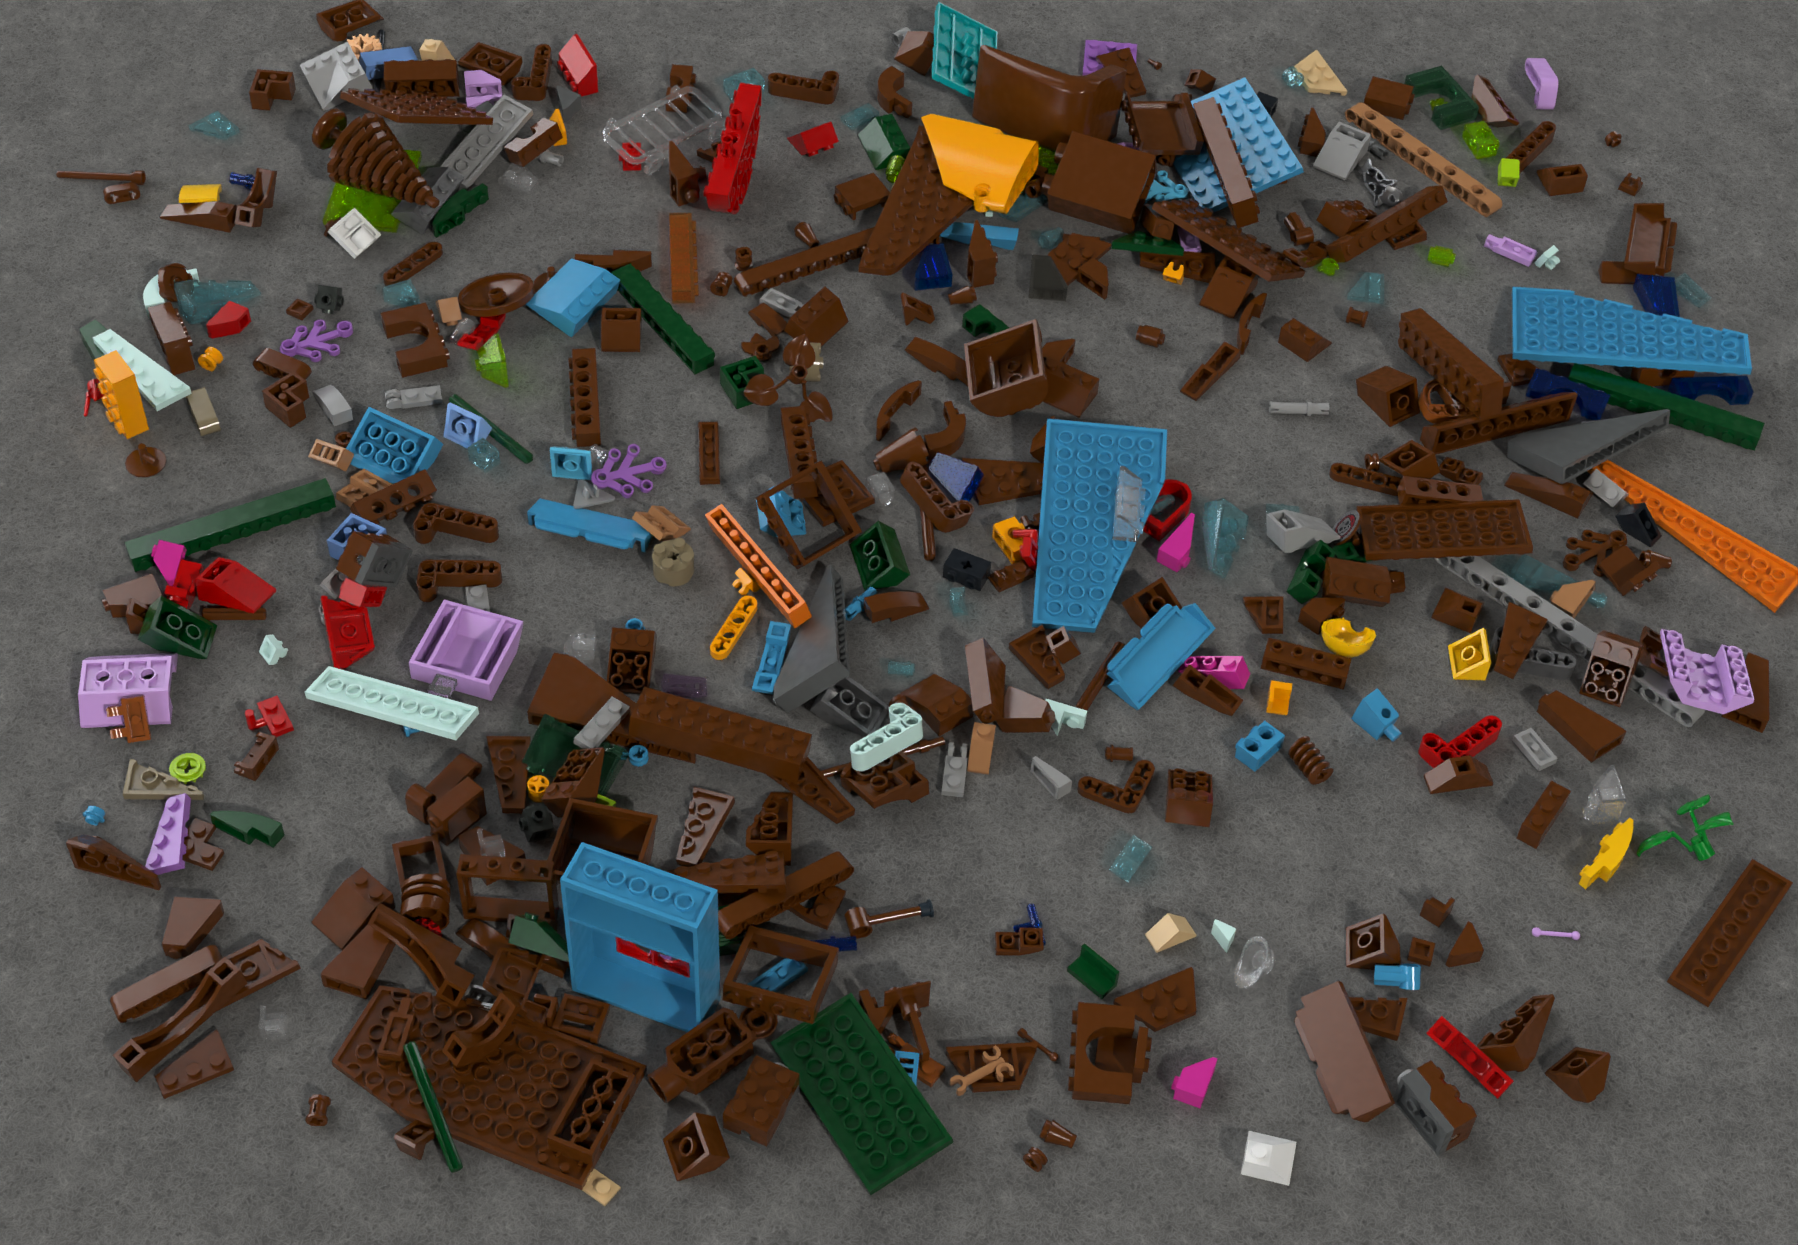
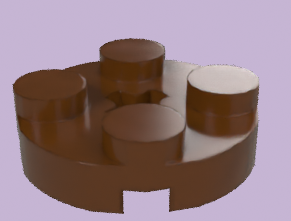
M172 263L158 270L159 294L162 298L177 303L186 301V298L192 294L194 289L193 278L190 273H187L184 265ZM174 279L178 282V286H175Z

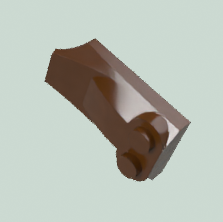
M354 0L316 14L321 30L330 39L337 42L345 40L348 32L384 20L365 0Z
M478 42L458 61L457 65L473 71L483 70L500 79L501 86H503L520 72L523 61L521 56Z

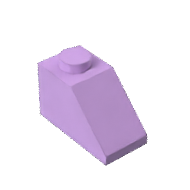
M483 70L464 71L466 97L502 94L500 79Z

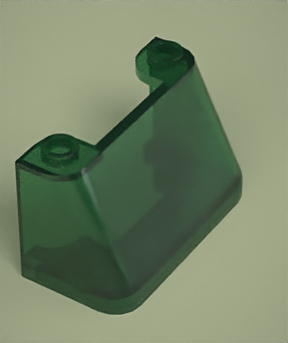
M544 714L522 760V763L527 765L526 770L536 775L542 772L555 778L557 771L566 762L568 754L573 750L582 749L574 744V738L580 731L569 727L563 722L556 721L552 716ZM602 742L599 746L605 749L598 794L604 797L629 756L625 748L618 745L613 747L608 742Z

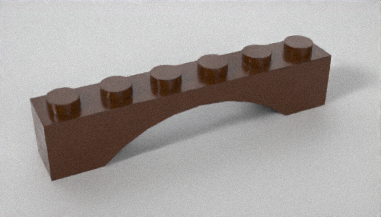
M223 957L205 974L195 993L177 1013L152 1031L130 1039L112 1055L120 1068L135 1082H138L248 984L241 970L227 957Z

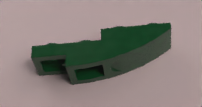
M482 183L469 192L463 188L449 198L434 218V236L437 238L442 234L448 233L455 226L461 225L465 221L466 213H470L477 206L485 204L489 200L488 187Z

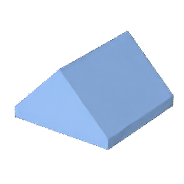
M448 403L444 437L471 451L477 452L482 447L492 427L482 417L453 403Z

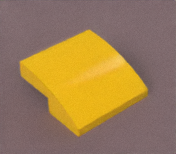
M221 184L183 185L179 194V203L220 201L219 193L222 192Z

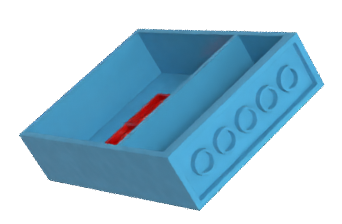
M581 842L560 879L572 990L689 1032L713 1015L721 1000L718 890ZM635 944L651 949V953L643 951ZM660 953L677 958L679 960L664 959L660 956Z

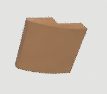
M362 469L350 477L349 485L336 492V499L351 507L354 502L392 484L370 471ZM372 506L373 511L378 508L377 506Z
M651 506L648 512H635L632 517L633 520L659 541L681 537L691 530L689 526L664 506Z

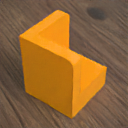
M1271 680L1267 699V713L1288 714L1292 683Z

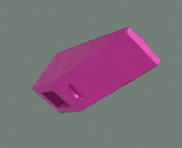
M1189 656L1178 671L1182 673L1190 664L1205 677L1211 674L1229 689H1244L1250 676L1243 656Z

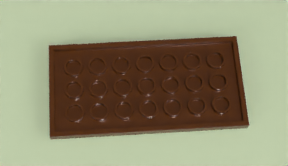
M1194 199L1163 200L1162 202H1154L1151 208L1268 282L1302 278L1306 272L1298 264L1287 260L1282 253L1271 250L1272 247L1268 244L1256 241L1257 238L1255 236L1242 232V228L1237 229L1236 225L1227 223L1228 220L1226 218L1217 217L1209 208H1202L1199 206V202Z
M1519 499L1356 507V510L1361 514L1359 529L1366 560L1378 561L1386 559L1399 560L1483 555L1501 556L1505 554L1523 555L1533 553L1532 541Z

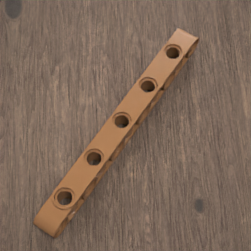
M1362 102L1346 110L1345 117L1349 123L1353 122L1361 130L1371 134V137L1377 139L1382 146L1438 185H1442L1445 190L1484 217H1488L1501 209L1502 200L1500 197L1379 112Z

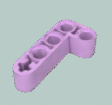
M1527 58L1525 62L1526 74L1536 89L1534 104H1536L1537 108L1535 109L1553 110L1558 91V78L1545 58Z

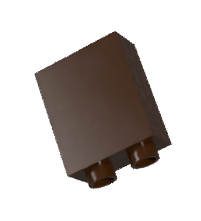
M1072 131L1068 144L1060 142L1056 149L1054 163L1059 164L1055 175L1047 173L1042 184L1041 194L1047 196L1049 210L1127 234L1133 233L1157 173L1156 155Z

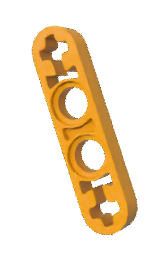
M753 596L742 597L728 616L710 645V655L712 658L723 660L728 657L757 612V600ZM751 604V606L747 607L746 612H744V605ZM742 618L744 622L738 624L733 622V620ZM730 632L733 633L735 636L732 638H726L723 635L725 633ZM723 643V650L717 652L716 650H719Z

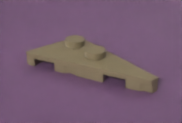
M130 759L123 790L124 799L167 800L169 797L186 793L191 800H204L203 791L198 790L197 787L192 785L186 786L179 783L175 777L158 772L150 766L148 768L143 767L136 760Z

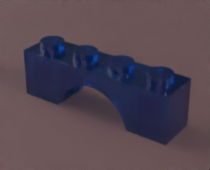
M1537 368L1525 395L1532 399H1537L1561 392H1576L1578 395L1575 402L1579 406L1581 416L1591 420H1600L1610 398V395L1602 390L1589 388L1583 383H1576L1566 377L1557 376L1547 370Z
M1747 375L1672 378L1668 388V392L1692 400L1702 395H1715L1724 399L1729 405L1749 404L1754 392Z

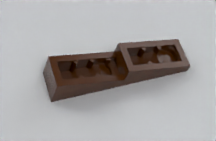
M1224 341L1205 365L1201 364L1181 388L1180 392L1197 401L1240 359V350Z

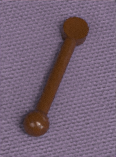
M1020 1028L1017 1031L1021 1038H1025L1029 1042H1037L1027 1034L1025 1029ZM1037 1042V1048L1047 1054L1051 1061L1058 1060L1056 1052L1049 1051Z

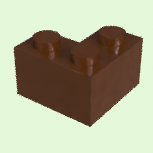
M257 69L249 91L252 109L270 111L274 99L292 100L296 90L293 72Z
M295 371L262 390L265 407L290 428L306 418L303 402L310 398L307 381Z

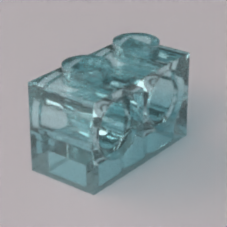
M755 68L723 79L724 93L733 103L734 91L738 90L740 83L762 86V93L765 92V79Z

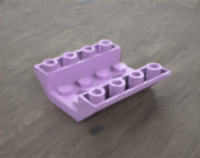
M1661 629L1660 635L1670 682L1682 704L1726 714L1754 702L1742 649L1735 646L1721 645L1716 656L1712 657L1709 654H1700L1686 649L1682 634L1674 630Z
M178 654L96 656L84 659L82 661L78 692L81 728L125 726L123 715L107 717L106 708L122 705V698L143 695L145 696L149 725L171 724L173 706L170 699L172 672H176ZM146 675H154L150 679H143ZM102 677H109L106 681H98Z

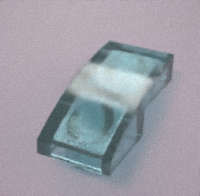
M1133 835L1109 871L1129 882L1153 847Z

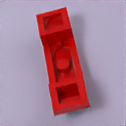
M506 313L480 317V325L470 335L464 334L457 342V346L477 351L485 349L496 336L505 320Z
M1443 1016L1427 1031L1426 1034L1456 1059L1497 1099L1514 1082L1494 1061Z

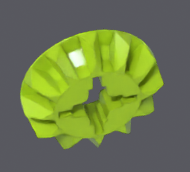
M185 753L177 756L169 767L170 775L185 785L190 781L196 782V779L199 777L203 778V772L206 771L204 759L195 753ZM190 763L192 769H190L188 773H185L184 770Z

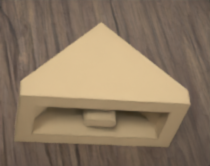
M1167 913L1145 936L1155 952L1158 953L1194 938L1196 934L1185 917Z

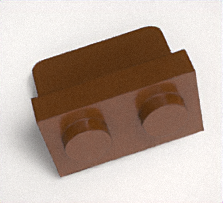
M1628 546L1621 547L1598 564L1601 571L1622 596H1625L1632 590L1634 593L1644 586L1643 582L1645 581L1651 582L1658 576L1656 572L1662 567L1658 561H1655L1646 568Z
M1139 1026L1137 1039L1112 1036L1098 1037L1095 1066L1104 1071L1133 1073L1132 1082L1141 1084L1143 1072L1148 1073L1150 1058H1145L1146 1052H1150L1152 1038L1148 1037L1149 1028Z

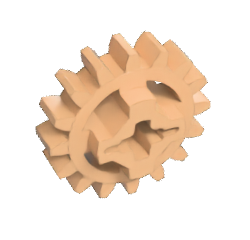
M359 34L357 38L352 36L353 40L347 39L358 61L362 52L382 50L380 40L375 39L374 35L369 37V34L365 36Z

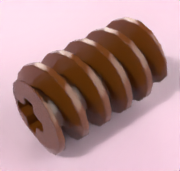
M1303 736L1290 747L1288 755L1293 759L1299 770L1303 772L1304 776L1308 778L1309 783L1316 785L1326 781L1332 775L1334 769L1329 768L1330 763L1324 761V755H1319L1320 750L1315 748L1313 742H1310V737Z

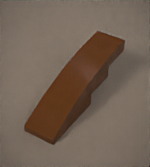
M914 337L906 347L905 351L932 372L936 373L939 370L949 379L954 381L957 378L968 386L966 361L918 337Z

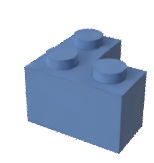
M351 513L327 539L330 557L339 560L353 531L364 534L374 533L379 536L380 534L387 535L386 528Z

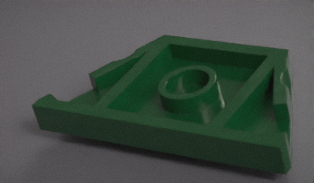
M1136 231L1112 241V249L1183 256L1184 248L1172 239L1167 240L1147 235L1142 231Z

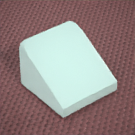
M1215 919L1211 934L1224 951L1227 952L1234 940L1236 928Z

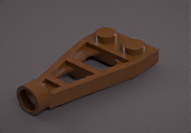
M835 886L829 887L818 894L812 908H805L798 904L788 910L805 922L828 930L846 895V891Z

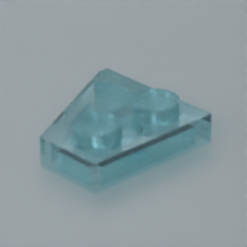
M218 110L189 125L191 132L200 131L206 136H213L221 140H227L240 133L239 128Z

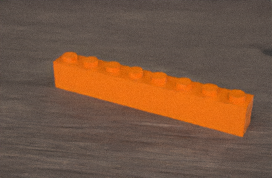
M722 504L705 514L712 531L794 628L812 617L804 599Z

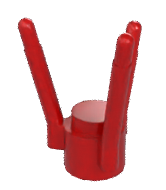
M92 379L87 383L88 391L85 393L84 416L88 415L90 399L92 398L94 401H97L104 396L98 388L97 384L100 383L98 379Z

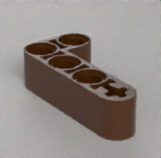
M540 44L535 48L530 77H516L512 79L511 85L514 99L541 101L545 99L552 66L551 47L549 45Z
M836 71L825 72L822 80L782 73H771L768 76V93L779 97L829 105L835 101L839 90V74Z
M916 462L908 463L900 482L939 531L947 533L967 525L974 511L973 505L966 500L951 503L920 464Z
M435 503L423 505L413 523L415 540L420 544L431 542L437 531L485 543H493L499 538L498 522L495 518Z
M424 560L419 564L416 582L419 599L423 602L434 601L438 595V587H471L487 585L489 588L497 587L502 583L501 565L496 561Z
M460 753L425 788L417 783L413 784L405 795L408 813L424 824L429 825L427 808L466 777L474 780L480 774L482 764L467 754Z

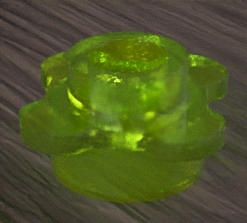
M1325 258L1317 270L1324 272L1328 276H1334L1335 271L1339 269V265L1334 259Z

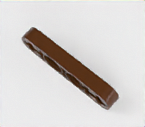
M430 242L386 271L383 275L384 285L389 288L397 287L442 256V245L438 242ZM417 259H425L422 262L416 261ZM404 268H409V269H411L410 271H406V272H405V271H402V269H404Z
M1334 463L1329 472L1330 478L1334 481L1393 496H1398L1396 485L1399 486L1402 480L1399 477L1343 463ZM1359 475V476H1361L1363 479H1362V480H1357V479H1355L1353 476ZM1374 480H1379V481H1381L1383 484L1377 485V484H1375L1373 481H1374Z

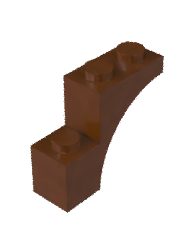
M257 168L255 180L248 197L242 204L237 205L235 224L261 227L264 208H272L277 171Z

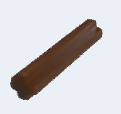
M204 608L202 616L207 620H266L267 610L266 608H259L253 614L233 608Z

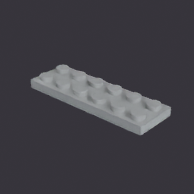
M503 95L486 114L493 117V125H476L440 167H450L464 176L460 187L467 190L503 150L504 146L510 142L532 117V109Z

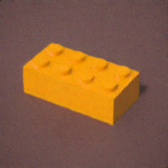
M117 350L94 359L96 368L93 370L100 381L97 385L100 392L104 395L101 399L108 410L105 413L110 422L114 421L117 432L123 434L126 439H129L149 430L135 374Z

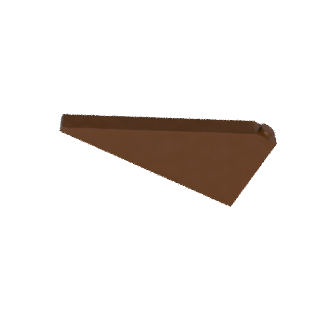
M554 652L527 711L529 724L577 735L613 696L630 706V712L603 742L628 748L642 745L648 749L649 753L696 763L695 753L629 735L630 716L636 703L575 657Z

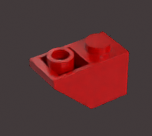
M228 301L206 324L209 338L213 339L240 333L251 322L249 309Z

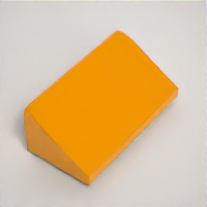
M555 109L549 120L557 122L563 138L556 142L554 146L566 145L567 135L560 110Z

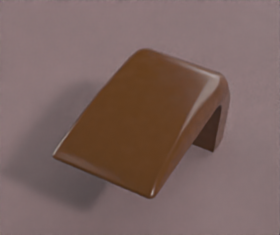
M982 45L979 53L972 117L989 127L1000 129L1005 134L1037 141L1039 147L1056 152L1060 142L1068 144L1072 131L1110 141L1117 136L1127 69L1111 64L1091 74L1075 76L1056 71L987 45Z

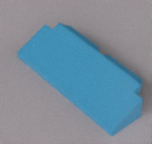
M541 498L527 511L528 524L533 525L534 523L537 529L570 537L583 536L587 541L620 549L633 548L637 540L641 541V551L646 552L653 536L634 520L583 508L574 509L573 506Z
M1196 603L1184 606L1181 610L1177 605L1172 607L1170 604H1165L1140 630L1142 637L1140 639L1132 638L1107 664V669L1109 670L1107 675L1113 679L1107 687L1131 707L1139 710L1216 628Z

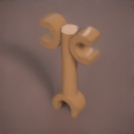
M993 1046L995 1056H989L986 1051L983 1052L982 1058L986 1063L985 1066L964 1077L955 1075L950 1079V1086L955 1084L961 1085V1087L957 1088V1096L963 1095L968 1085L996 1071L995 1076L999 1082L1003 1081L1002 1071H1006L1010 1076H1013L1014 1068L1011 1064L1005 1063L1004 1059L1000 1057L1001 1051L999 1047Z

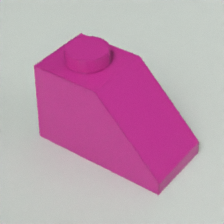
M159 540L158 545H154L151 556L154 557L153 560L168 585L173 586L180 559L184 560L187 549L184 545Z
M1212 1057L1183 1068L1180 1077L1175 1076L1171 1087L1172 1090H1175L1173 1099L1201 1108L1215 1071L1217 1058Z

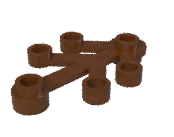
M1584 530L1581 536L1582 540L1570 537L1567 540L1566 546L1570 550L1582 548L1588 551L1580 555L1567 554L1564 558L1563 566L1568 571H1576L1581 563L1597 556L1593 573L1596 576L1602 577L1605 574L1597 570L1600 569L1598 564L1605 559L1607 550L1612 548V553H1614L1621 547L1626 546L1627 536L1620 530L1612 531L1609 535ZM1593 540H1597V541H1602V542H1604V543L1598 544V543H1593L1592 541H1593Z

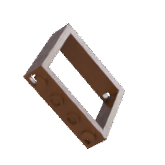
M822 460L756 497L758 508L764 512L768 519L769 527L775 531L780 546L785 549L789 562L796 569L807 565L862 532ZM811 473L845 534L804 558L769 497Z
M460 854L456 874L464 919L471 920L473 918L482 921L508 922V914L525 915V912L539 915V918H545L546 914H550V918L547 919L557 920L559 901L554 861ZM546 874V877H540V875ZM471 877L546 883L548 902L477 897L473 893ZM473 908L476 909V912L469 913V910Z
M750 925L723 983L722 1001L813 1024L837 967L839 948ZM750 949L823 967L810 1001L736 982Z

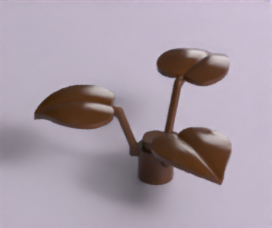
M806 334L794 338L784 348V363L788 366H794L789 376L774 386V381L770 376L758 374L751 378L744 390V395L750 402L759 406H770L778 400L776 389L780 388L787 381H791L793 384H802L803 398L805 400L801 402L800 406L805 407L806 414L809 413L810 422H815L817 419H822L825 422L832 421V409L827 398L816 391L811 392L808 397L806 395L807 381L805 377L808 374L807 369L815 362V352Z

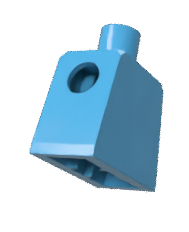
M1378 688L1362 699L1351 718L1376 740L1385 734L1394 742L1402 734L1394 726L1399 717L1398 712Z

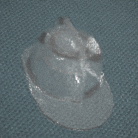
M1262 936L1250 938L1242 950L1234 970V983L1239 988L1246 989L1253 986L1259 978L1270 973L1275 965L1273 950L1269 948V943Z

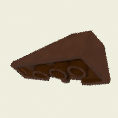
M218 201L170 204L166 206L160 219L230 233L235 226L237 205Z
M1512 472L1504 485L1577 519L1594 493L1573 483L1566 482L1560 484L1552 479Z
M771 792L763 803L759 815L756 814L753 824L749 825L746 829V847L755 855L765 854L769 851H783L785 866H791L792 792Z
M83 834L70 838L66 842L74 867L77 869L155 890H160L161 888L157 874L98 836Z
M1540 995L1530 998L1515 1011L1517 1017L1511 1018L1508 1021H1502L1499 1024L1502 1029L1495 1035L1489 1032L1483 1037L1477 1047L1505 1072H1522L1528 1069L1536 1056L1555 999L1554 995Z

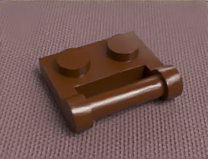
M564 993L552 1029L566 1035L590 1040V1043L598 1044L610 1011V1004ZM564 1020H568L585 1025L594 1026L593 1031L570 1025L563 1024Z

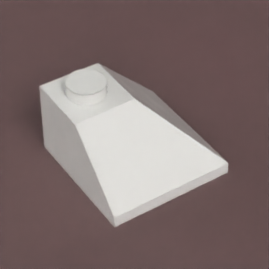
M1249 1131L1241 1174L1289 1186L1296 1142Z

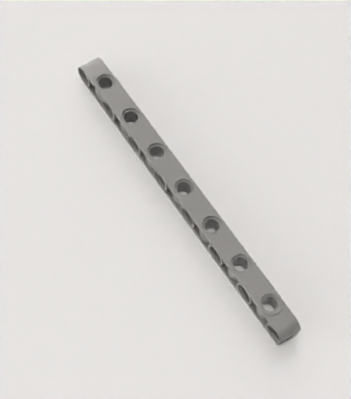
M1479 556L1435 558L1437 563L1505 608L1511 602L1547 618V623L1542 632L1589 663L1597 633ZM1638 662L1628 689L1683 726L1692 727L1705 713V709L1682 704L1670 681L1644 666L1641 662Z

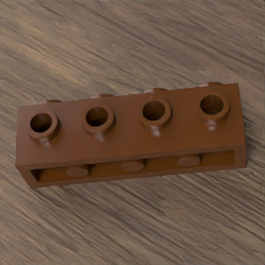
M1268 638L1261 669L1344 690L1351 658Z

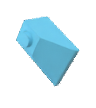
M550 447L552 477L591 480V451L568 447Z

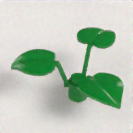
M1704 795L1697 800L1687 802L1676 813L1677 815L1690 813L1695 826L1694 831L1698 834L1690 839L1691 844L1689 845L1674 831L1668 832V830L1646 838L1639 845L1637 855L1640 857L1644 851L1674 837L1689 852L1694 851L1699 861L1706 860L1712 857L1715 851L1707 838L1705 830L1733 825L1729 812H1723L1699 825L1694 811L1706 805L1710 801V795Z

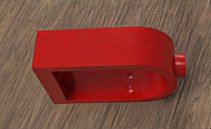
M1165 480L1158 497L1174 495L1182 499L1184 503L1164 522L1149 515L1142 530L1158 541L1163 539L1189 513L1192 493L1189 486L1181 481Z

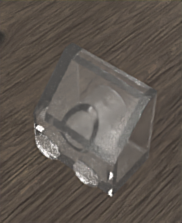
M1610 765L1595 783L1591 794L1588 796V802L1583 808L1584 819L1588 820L1590 827L1615 826L1625 806L1626 798L1614 765Z

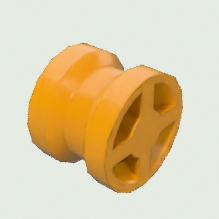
M208 347L204 352L205 354L198 357V363L202 368L212 372L216 369L217 364L223 361V355L216 348Z
M536 775L527 782L528 796L534 802H542L540 799L544 795L547 786L550 785L549 780L545 776Z

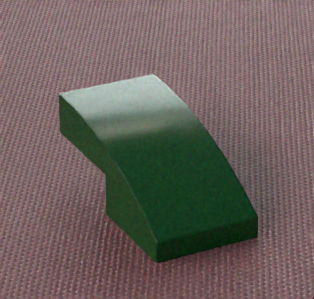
M1350 541L1332 547L1336 552L1335 556L1337 559L1361 563L1372 561L1365 559L1362 543L1359 546H1354Z

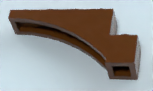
M379 903L367 925L381 932L403 949L426 974L437 992L436 996L457 1007L475 976L454 964L462 948Z

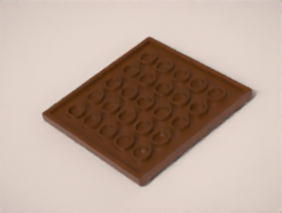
M348 88V91H341L340 94L341 99L371 112L378 113L397 123L493 125V117L486 115V112L476 111L477 108L466 107L467 104L457 103L455 99H447L445 95H437L435 91L422 93L421 91L411 90V93H407L404 90H396L395 93L386 89H380V92H375L373 89H364L363 92L359 91V89Z

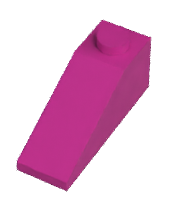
M1191 512L1158 549L1157 562L1175 572H1178L1182 567L1186 568L1190 562L1189 553L1195 514Z

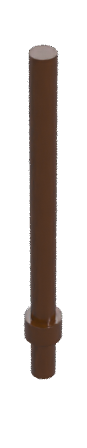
M943 736L928 741L923 739L918 741L917 744L905 748L902 752L906 755L917 752L922 754L929 752L931 748L945 745V740ZM849 763L820 771L826 778L841 774Z

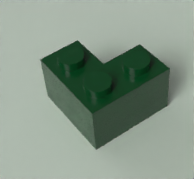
M756 356L720 367V384L736 409L754 404L745 397L744 390L752 377L764 374V368Z

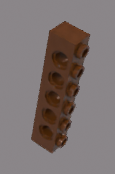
M595 348L572 349V357H568L569 369H573V371H569L570 383L574 384L570 385V397H574V399H570L571 411H575V414H571L572 426H576V428H572V440L577 441V447L601 446Z
M804 406L781 408V424L790 478L817 463L816 451H812L815 450L812 426H808L810 425V415L805 413ZM811 473L791 484L794 499L818 497L819 487Z

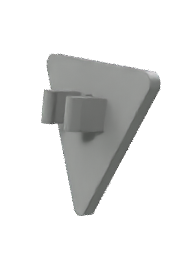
M580 479L577 484L573 508L580 509L609 503L615 500V496L599 489L596 484L592 485Z

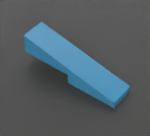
M954 222L940 236L970 245L974 224ZM980 225L984 227L986 238L991 241L992 246L1006 250L1014 249L1019 228Z

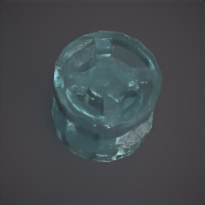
M1290 66L1283 72L1282 79L1288 83L1290 88H1295L1302 84L1304 76L1298 72L1296 67Z

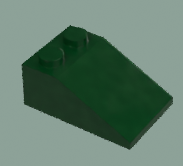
M161 595L149 606L138 640L156 650L177 653L178 655L197 659H207L217 625Z

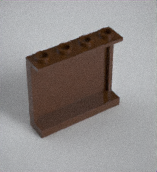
M1126 93L1125 99L1122 100L1121 109L1125 113V122L1128 123L1129 135H1132V144L1136 150L1153 155H1200L1204 140L1188 93H1181L1179 101H1131L1129 93Z

